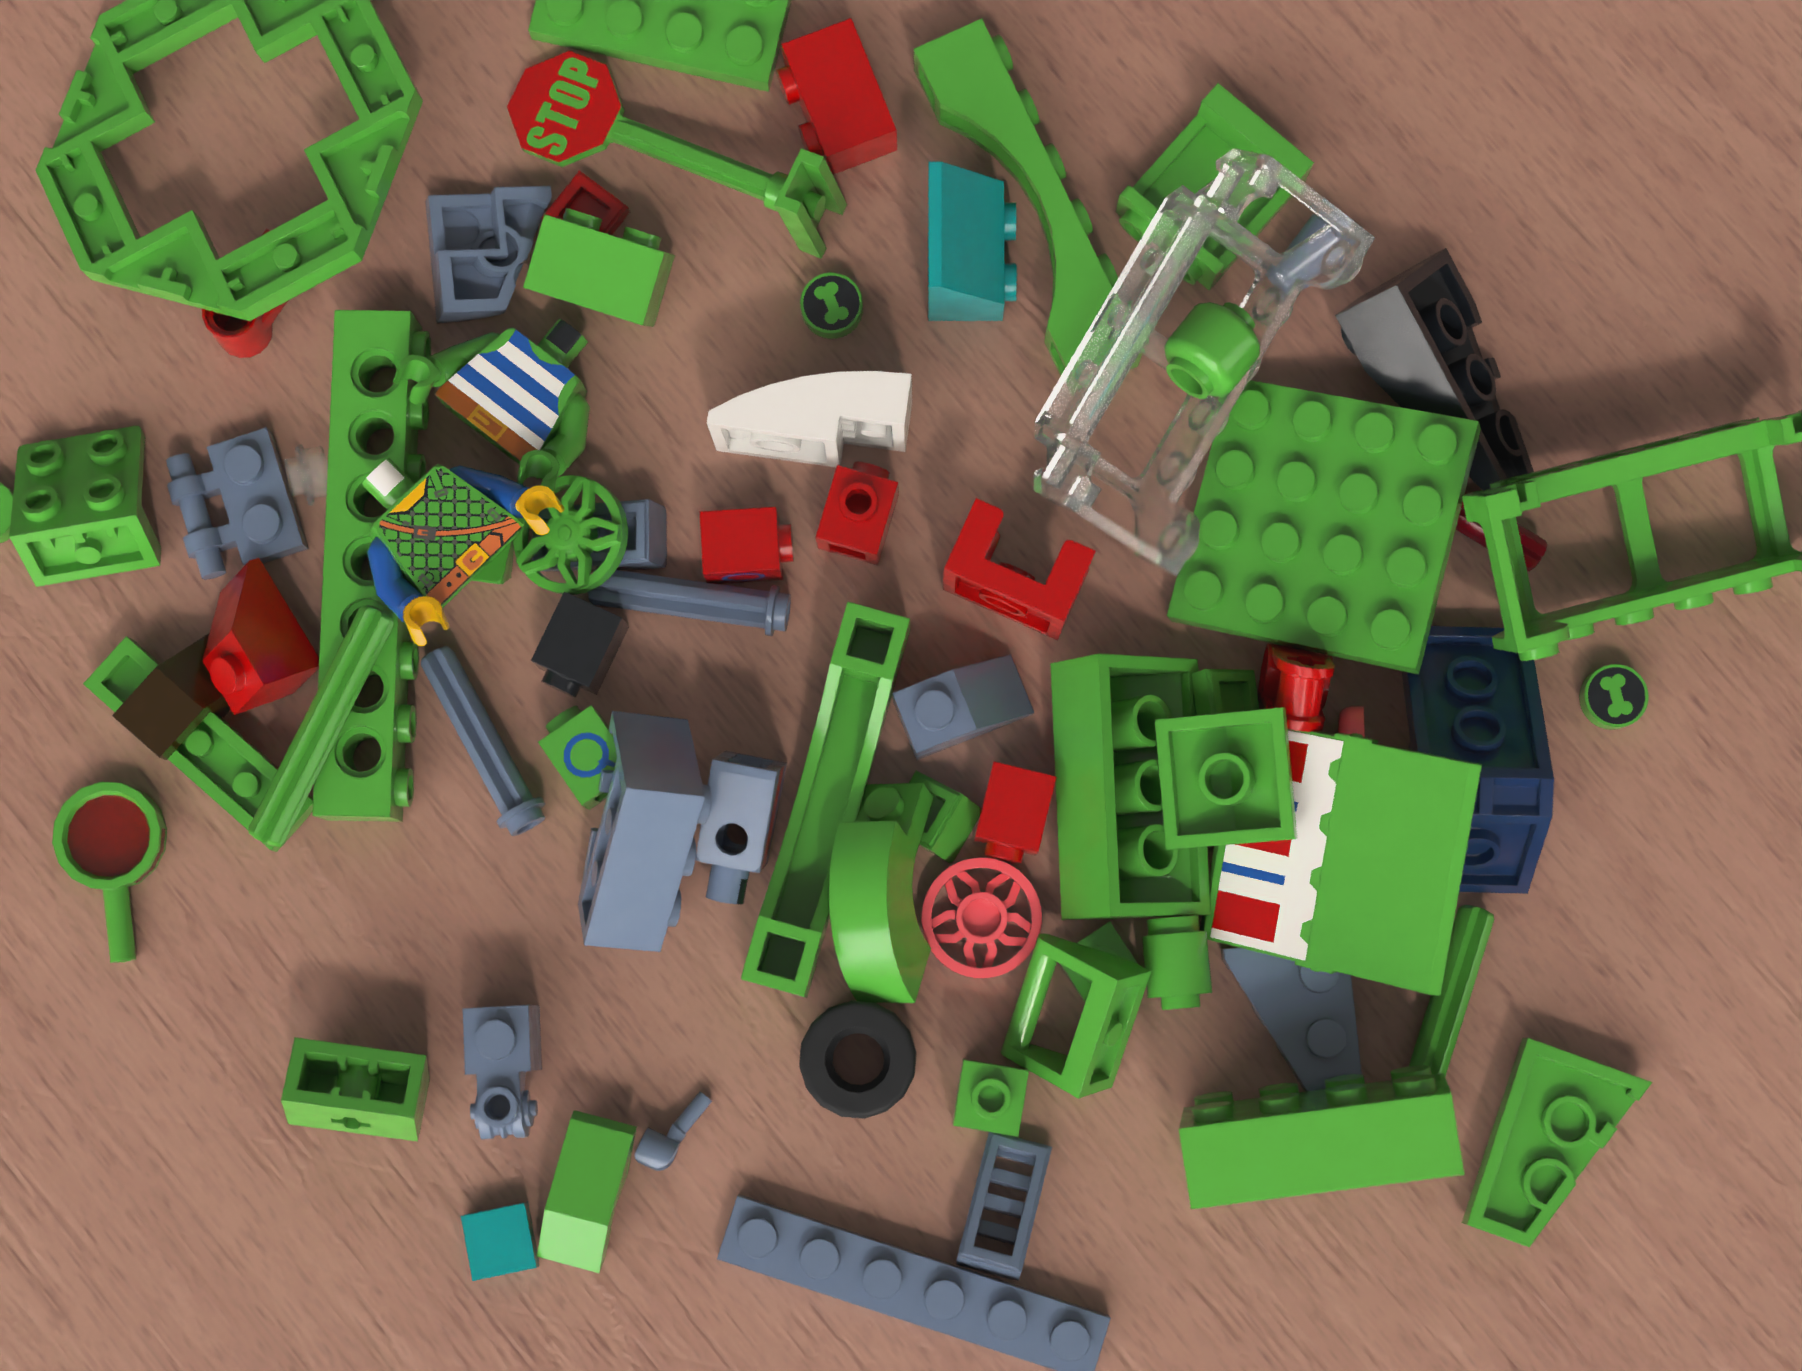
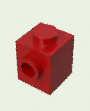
M858 461L853 463L852 469L837 465L815 537L818 549L878 566L899 496V484L888 479L890 475L888 470L870 463Z

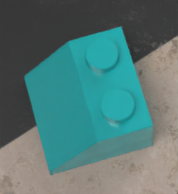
M929 162L928 321H1003L1005 301H1016L1017 294L1016 263H1004V241H1016V202L1004 203V181L945 162Z

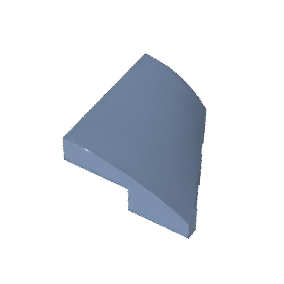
M551 186L494 187L491 194L428 195L425 205L437 323L476 320L505 313L515 290V283L521 268L527 260L533 245V238L541 217L551 200Z

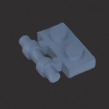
M267 427L208 446L207 450L213 471L201 475H196L191 455L188 453L174 455L166 460L172 480L167 484L172 504L180 506L188 535L183 538L189 558H196L203 580L214 579L227 573L220 552L235 547L238 548L243 565L255 558H260L264 564L309 549L273 433ZM221 494L230 523L220 527H212L204 500Z

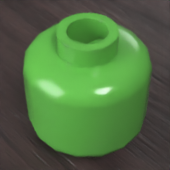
M1212 302L1199 303L1194 306L1164 345L1165 358L1169 363L1166 366V371L1170 379L1184 392L1198 399H1206L1208 395L1213 397L1227 396L1260 355L1259 340L1253 331L1255 327L1254 320L1243 308L1230 302L1224 303L1223 306Z

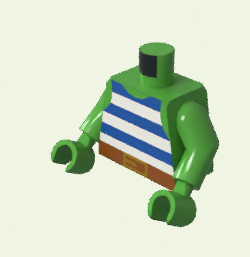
M562 319L556 321L538 345L511 327L502 334L490 332L448 347L427 358L411 354L404 357L399 363L393 383L399 384L404 379H412L418 382L412 388L408 399L413 404H422L427 400L432 386L440 387L435 395L448 411L519 465L517 483L523 485L524 480L529 477H535L537 480L541 478L543 479L541 485L549 487L554 492L557 477L562 475L586 448L590 406L585 398L587 390L582 381L567 368L588 341Z

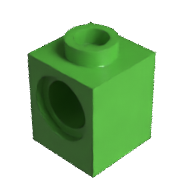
M962 1059L952 1121L953 1126L1019 1137L1029 1070Z

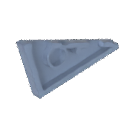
M1243 948L1221 950L1224 964L1228 970H1231L1251 1002L1254 1012L1261 1023L1268 1029L1277 1044L1278 1050L1304 1091L1325 1089L1324 1080L1331 1077L1362 1074L1351 975L1340 972L1332 974L1322 971L1314 972L1310 968L1294 965L1295 961Z

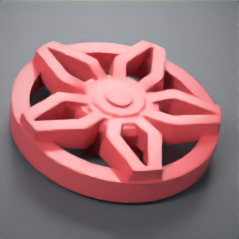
M979 857L953 864L934 880L923 902L921 921L925 940L930 945L934 956L944 966L966 977L992 978L1015 969L1030 955L1041 931L1042 911L1038 895L1033 885L1023 873L1003 861ZM986 868L999 871L1001 874L990 880L986 885L985 891L981 892L979 882L966 873V870ZM954 876H957L971 888L972 894L963 900L957 896L952 880ZM1011 878L1014 882L1007 899L1001 901L997 896L993 895L994 889ZM945 885L949 901L958 909L957 911L946 910L932 919L934 901L940 889ZM1020 889L1025 893L1030 905L1031 923L1018 913H1007L1006 909L1015 904ZM949 919L956 920L958 927L956 933L934 934V928ZM1007 922L1017 924L1029 934L1028 938L1007 936L1003 932ZM965 937L967 940L963 947L967 966L947 955L939 943H957ZM998 939L1005 946L1022 947L1009 961L992 967L997 953L994 940ZM975 943L986 944L988 949L982 968H977L972 950Z

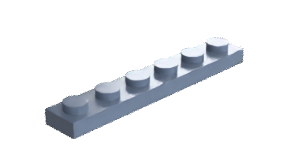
M740 1194L736 1198L717 1257L718 1260L1056 1371H1095L1111 1319L1107 1314Z

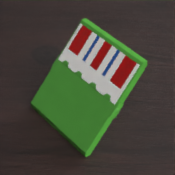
M1288 729L1297 839L1214 846L1209 874L1211 915H1202L1200 931H1206L1207 940L1295 961L1294 965L1310 968L1314 972L1322 971L1330 974L1340 972L1428 995L1441 996L1482 765L1378 744L1379 740L1365 738L1358 733H1352L1351 735L1335 733L1333 735L1319 731L1304 732Z

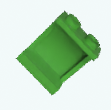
M1217 83L1202 100L1199 112L1137 183L1133 187L1128 185L1120 193L1115 212L1121 216L1119 219L1120 225L1133 239L1144 245H1147L1150 241L1168 256L1166 262L1177 276L1192 285L1198 281L1210 291L1302 187L1314 162Z

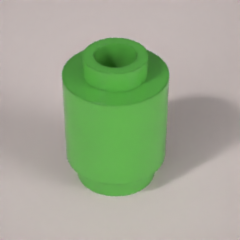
M1198 915L1147 920L1148 936L1142 937L1144 966L1151 971L1146 986L1147 997H1161L1162 1010L1201 1007L1199 994L1212 993L1207 933L1206 931H1200Z

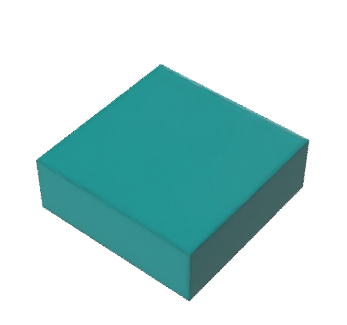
M528 1201L461 1216L472 1281L534 1269L540 1266Z

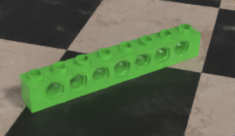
M335 310L318 689L360 607L363 605L370 606L387 614L393 619L394 626L368 677L380 676L382 679L384 690L381 699L373 706L365 708L360 707L356 699L314 783L312 816L324 820L403 822V807H411L414 797V775L411 768H405L406 743H413L416 737V709L414 705H407L408 680H416L418 676L419 649L418 645L410 641V633L405 622H402L376 594L374 581L364 580L361 573L362 564L368 557L367 551L370 543L373 541L369 535L371 527L382 516H365L364 504L371 493L362 485L363 481L388 458L415 484L426 474L424 454H417L418 430H426L428 427V398L418 405L413 404L408 399L412 388L418 382L412 379H404L399 384H393L383 392H371L369 390L370 379L378 370L394 368L397 371L400 361L411 354L421 355L426 358L431 356L429 331H422V326L411 311ZM380 429H392L394 431L393 443L387 451L378 455L367 453L368 439L375 431ZM376 739L381 747L379 762L372 769L359 772L353 760L356 747L364 740Z

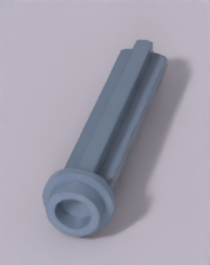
M616 570L602 585L588 592L589 602L593 605L764 628L765 635L773 636L775 630L786 632L791 608V594L780 593V587L772 585L770 591L619 570Z
M443 646L428 653L421 659V667L502 815L497 820L499 828L507 827L511 836H517L539 825L546 818L541 810L545 806V802L542 797L533 798L455 652L448 646Z

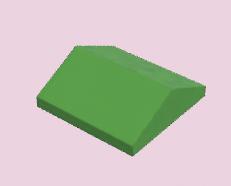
M1285 707L1155 720L1166 850L1297 839Z

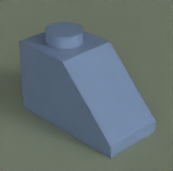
M1011 654L952 669L892 693L894 706L916 761L1034 714Z

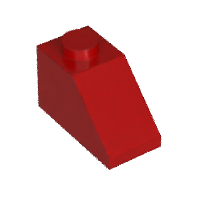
M260 558L249 560L220 591L202 660L210 673L213 685L222 693L234 715L294 694L319 669L317 653Z

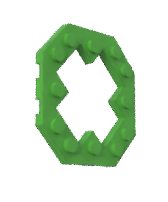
M126 0L99 15L90 37L95 46L84 71H76L58 114L64 120L53 148H44L35 170L80 270L93 281L251 321L363 260L423 103L371 0ZM236 18H239L255 52L264 63L317 35L359 117V120L304 149L328 200L221 258L203 221L193 210L140 237L101 153L103 150L155 123L133 74Z

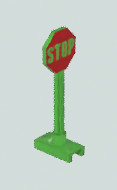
M570 50L526 68L507 105L520 146L527 154L564 167L607 149L610 143H617L764 201L766 208L779 213L799 250L822 259L826 251V246L817 231V226L825 210L828 209L843 215L847 207V202L823 156L801 148L788 175L779 171L770 174L623 117L625 110L608 66Z

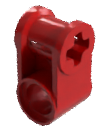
M1267 643L1263 655L1258 687V699L1262 700L1264 709L1285 707L1287 729L1304 732L1321 731L1325 721L1322 709L1327 700L1331 677H1333L1335 665L1332 663V656Z

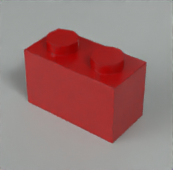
M852 18L781 44L784 67L776 69V74L788 105L799 102L807 122L798 125V129L805 149L823 156L833 175L897 151L896 127Z

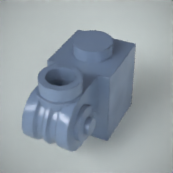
M540 1005L463 1008L465 1075L477 1074V1096L475 1103L470 1104V1117L475 1119V1127L479 1129L480 1138L488 1140L494 1139L495 1136H501L503 1139H506L508 1135H514L516 1138L528 1137L530 1126H533L534 1118L538 1114L537 1100H531L529 1090H525L526 1071L542 1070Z

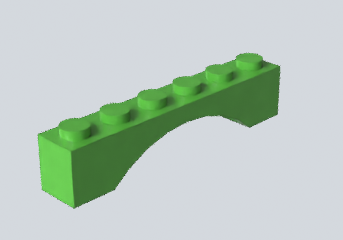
M981 18L914 48V72L939 124L967 137L996 158L1019 183L1037 213L1048 243L1053 274L1052 308L1044 343L1070 397L1138 367L1143 353L1141 345L1147 343V339L1133 309L1124 311L1114 292L1115 289L1120 287L1112 262L1105 253L1097 256L1087 236L1093 232V227L1083 203L1079 198L1070 201L1061 183V180L1066 178V171L1057 149L1052 143L1044 146L1034 127L1040 123V119L1029 92L1026 89L1017 92L1008 73V71L1013 69V62L1004 40L999 34L991 37Z
M847 601L830 661L800 784L776 865L758 915L741 980L808 997L830 919L829 876L836 832L839 822H855L908 641L910 618Z

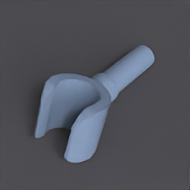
M699 1092L672 1124L667 1136L648 1127L634 1155L636 1161L656 1171L668 1168L677 1154L681 1141L686 1137V1133L712 1101L702 1092Z

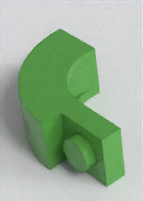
M924 783L867 784L855 822H839L832 850L829 876L830 922L840 969L851 993L857 1001L874 1003L916 1002L931 947L925 940L917 922L912 883L915 857L933 801V796Z

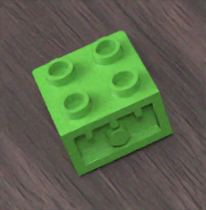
M140 426L25 444L18 448L9 538L36 587L160 566L161 546L141 505L145 436Z

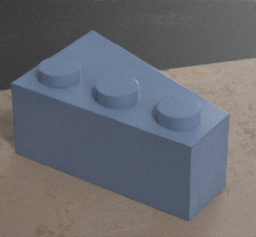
M612 711L609 732L613 734L617 758L614 771L601 770L598 790L608 793L599 828H591L578 900L583 942L587 946L661 952L667 927H676L680 917L681 892L679 886L682 876H690L694 869L696 859L694 834L697 824H706L711 808V788L709 785L702 784L687 719Z

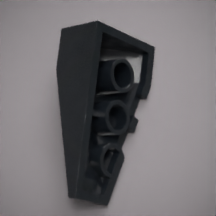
M1447 248L1367 292L1335 315L1341 325L1342 338L1347 348L1357 355L1367 374L1400 407L1479 421L1481 431L1469 477L1483 491L1491 489L1490 484L1499 480L1534 472L1516 418L1509 411L1500 410L1496 398L1495 380L1501 378L1495 358H1482L1472 327L1481 324L1482 320L1476 303Z

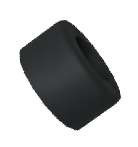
M851 1000L829 1007L811 1023L801 1042L799 1067L806 1089L820 1106L841 1117L865 1119L887 1112L905 1096L915 1076L917 1052L910 1030L894 1012L874 1002ZM854 1033L867 1034L874 1038L881 1046L884 1054V1064L879 1076L872 1082L863 1085L850 1084L842 1080L833 1064V1054L837 1044L846 1036Z

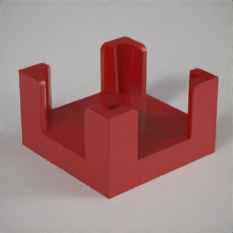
M976 498L944 567L943 590L1058 641L1089 572V567L1096 550L1073 540H1066L1062 545L1045 585L1035 581L1033 575L1021 568L1004 562L996 564L990 561L1000 540V534L997 530L1004 513L1002 509Z

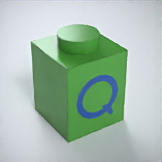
M577 705L557 715L546 725V729L550 734L538 743L579 803L588 810H591L607 799L608 793L598 790L601 770L614 771L617 758L613 734L609 732V726L600 713L592 705L582 712Z

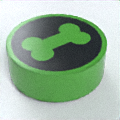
M824 273L818 275L808 282L801 294L800 307L806 326L820 337L827 339L844 337L850 334L861 321L863 314L861 292L855 282L843 274Z
M1621 664L1606 665L1592 672L1582 683L1579 693L1580 706L1586 718L1594 725L1608 730L1621 729L1636 722L1644 714L1649 698L1646 683L1640 674L1634 669Z

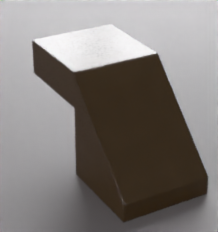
M209 633L158 665L112 715L161 759L167 760L210 712L224 718L231 710L222 693L213 685L210 673L202 661Z

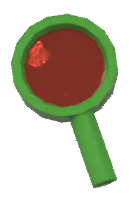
M98 782L79 789L64 802L54 821L52 844L58 863L73 880L90 888L103 890L110 963L137 960L129 887L141 883L156 870L166 850L167 827L161 809L148 794L124 783Z

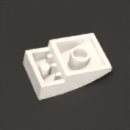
M842 371L802 376L769 384L739 395L709 410L707 426L717 451L830 467L841 465L843 444L905 452L912 409V374L884 371Z

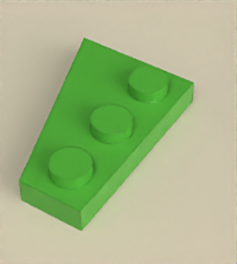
M1522 1038L1462 1223L1530 1247L1576 1186L1575 1180L1599 1148L1603 1149L1617 1131L1615 1127L1634 1101L1640 1100L1652 1082L1530 1038Z

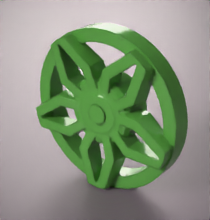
M568 475L557 477L554 493L568 489L561 498L564 511L559 512L552 507L546 508L551 514L546 523L550 531L543 536L532 538L528 543L530 526L524 518H517L524 527L513 540L519 568L532 582L554 593L563 595L565 591L571 595H578L599 587L616 571L626 551L628 523L620 501L608 488L586 477ZM583 489L582 506L577 511L574 509V502ZM595 493L605 502L612 521L600 517L591 518L595 512ZM601 527L613 531V534L598 538L597 528ZM546 546L549 551L545 557L533 561L532 558L536 553ZM610 547L603 563L591 574L592 557L590 554L593 550L598 552ZM578 561V581L570 567L571 562ZM557 564L566 583L553 582L540 571L555 567Z

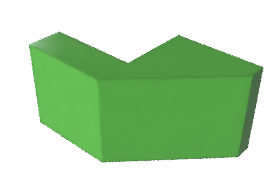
M576 1110L573 1111L544 1209L537 1257L600 1273L607 1253L614 1210L628 1175L637 1126Z

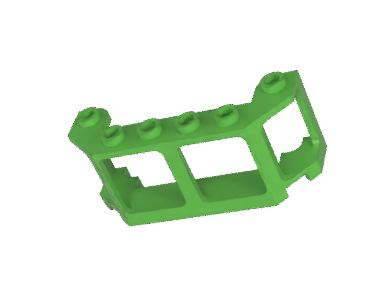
M1802 410L1759 420V417L1735 421L1499 480L1490 484L1491 489L1474 491L1463 495L1462 500L1467 522H1478L1483 528L1503 620L1504 631L1492 636L1494 649L1518 653L1521 661L1542 659L1558 654L1559 642L1595 633L1593 623L1614 618L1616 625L1639 623L1654 618V607L1674 603L1675 610L1697 608L1713 603V592L1733 588V593L1736 595L1755 593L1772 588L1771 577L1794 571L1802 572V552L1794 549L1790 543L1773 458V449L1776 445H1788L1802 441ZM1737 454L1757 546L1754 558L1747 562L1673 581L1664 580L1659 569L1642 485L1643 477ZM1612 485L1632 575V586L1627 592L1544 614L1539 613L1533 602L1516 517L1521 516L1522 511L1541 507L1540 503Z

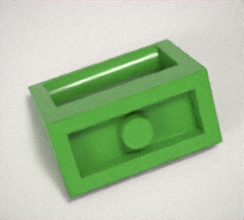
M1039 934L1003 1042L1001 1054L1078 1099L1112 1088L1151 971L1131 960L1050 934ZM1057 962L1092 980L1068 1055L1030 1044Z

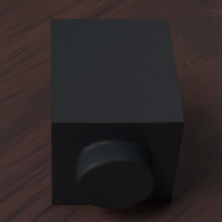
M564 591L531 659L539 669L545 671L541 682L574 698L577 697L580 688L597 695L629 626L623 618Z

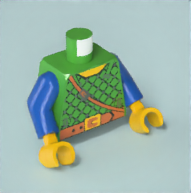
M388 458L373 470L362 483L387 509L372 525L369 534L373 541L370 543L367 555L376 594L402 622H405L414 643L418 646H424L427 644V641L420 627L427 622L435 621L439 622L444 630L449 629L450 625L443 608L519 535L524 525L517 518H524L536 534L545 535L550 531V528L538 514L543 509L551 507L559 512H563L564 507L549 487L539 485L529 488L504 476L461 465L447 469L443 465L436 464L415 484Z

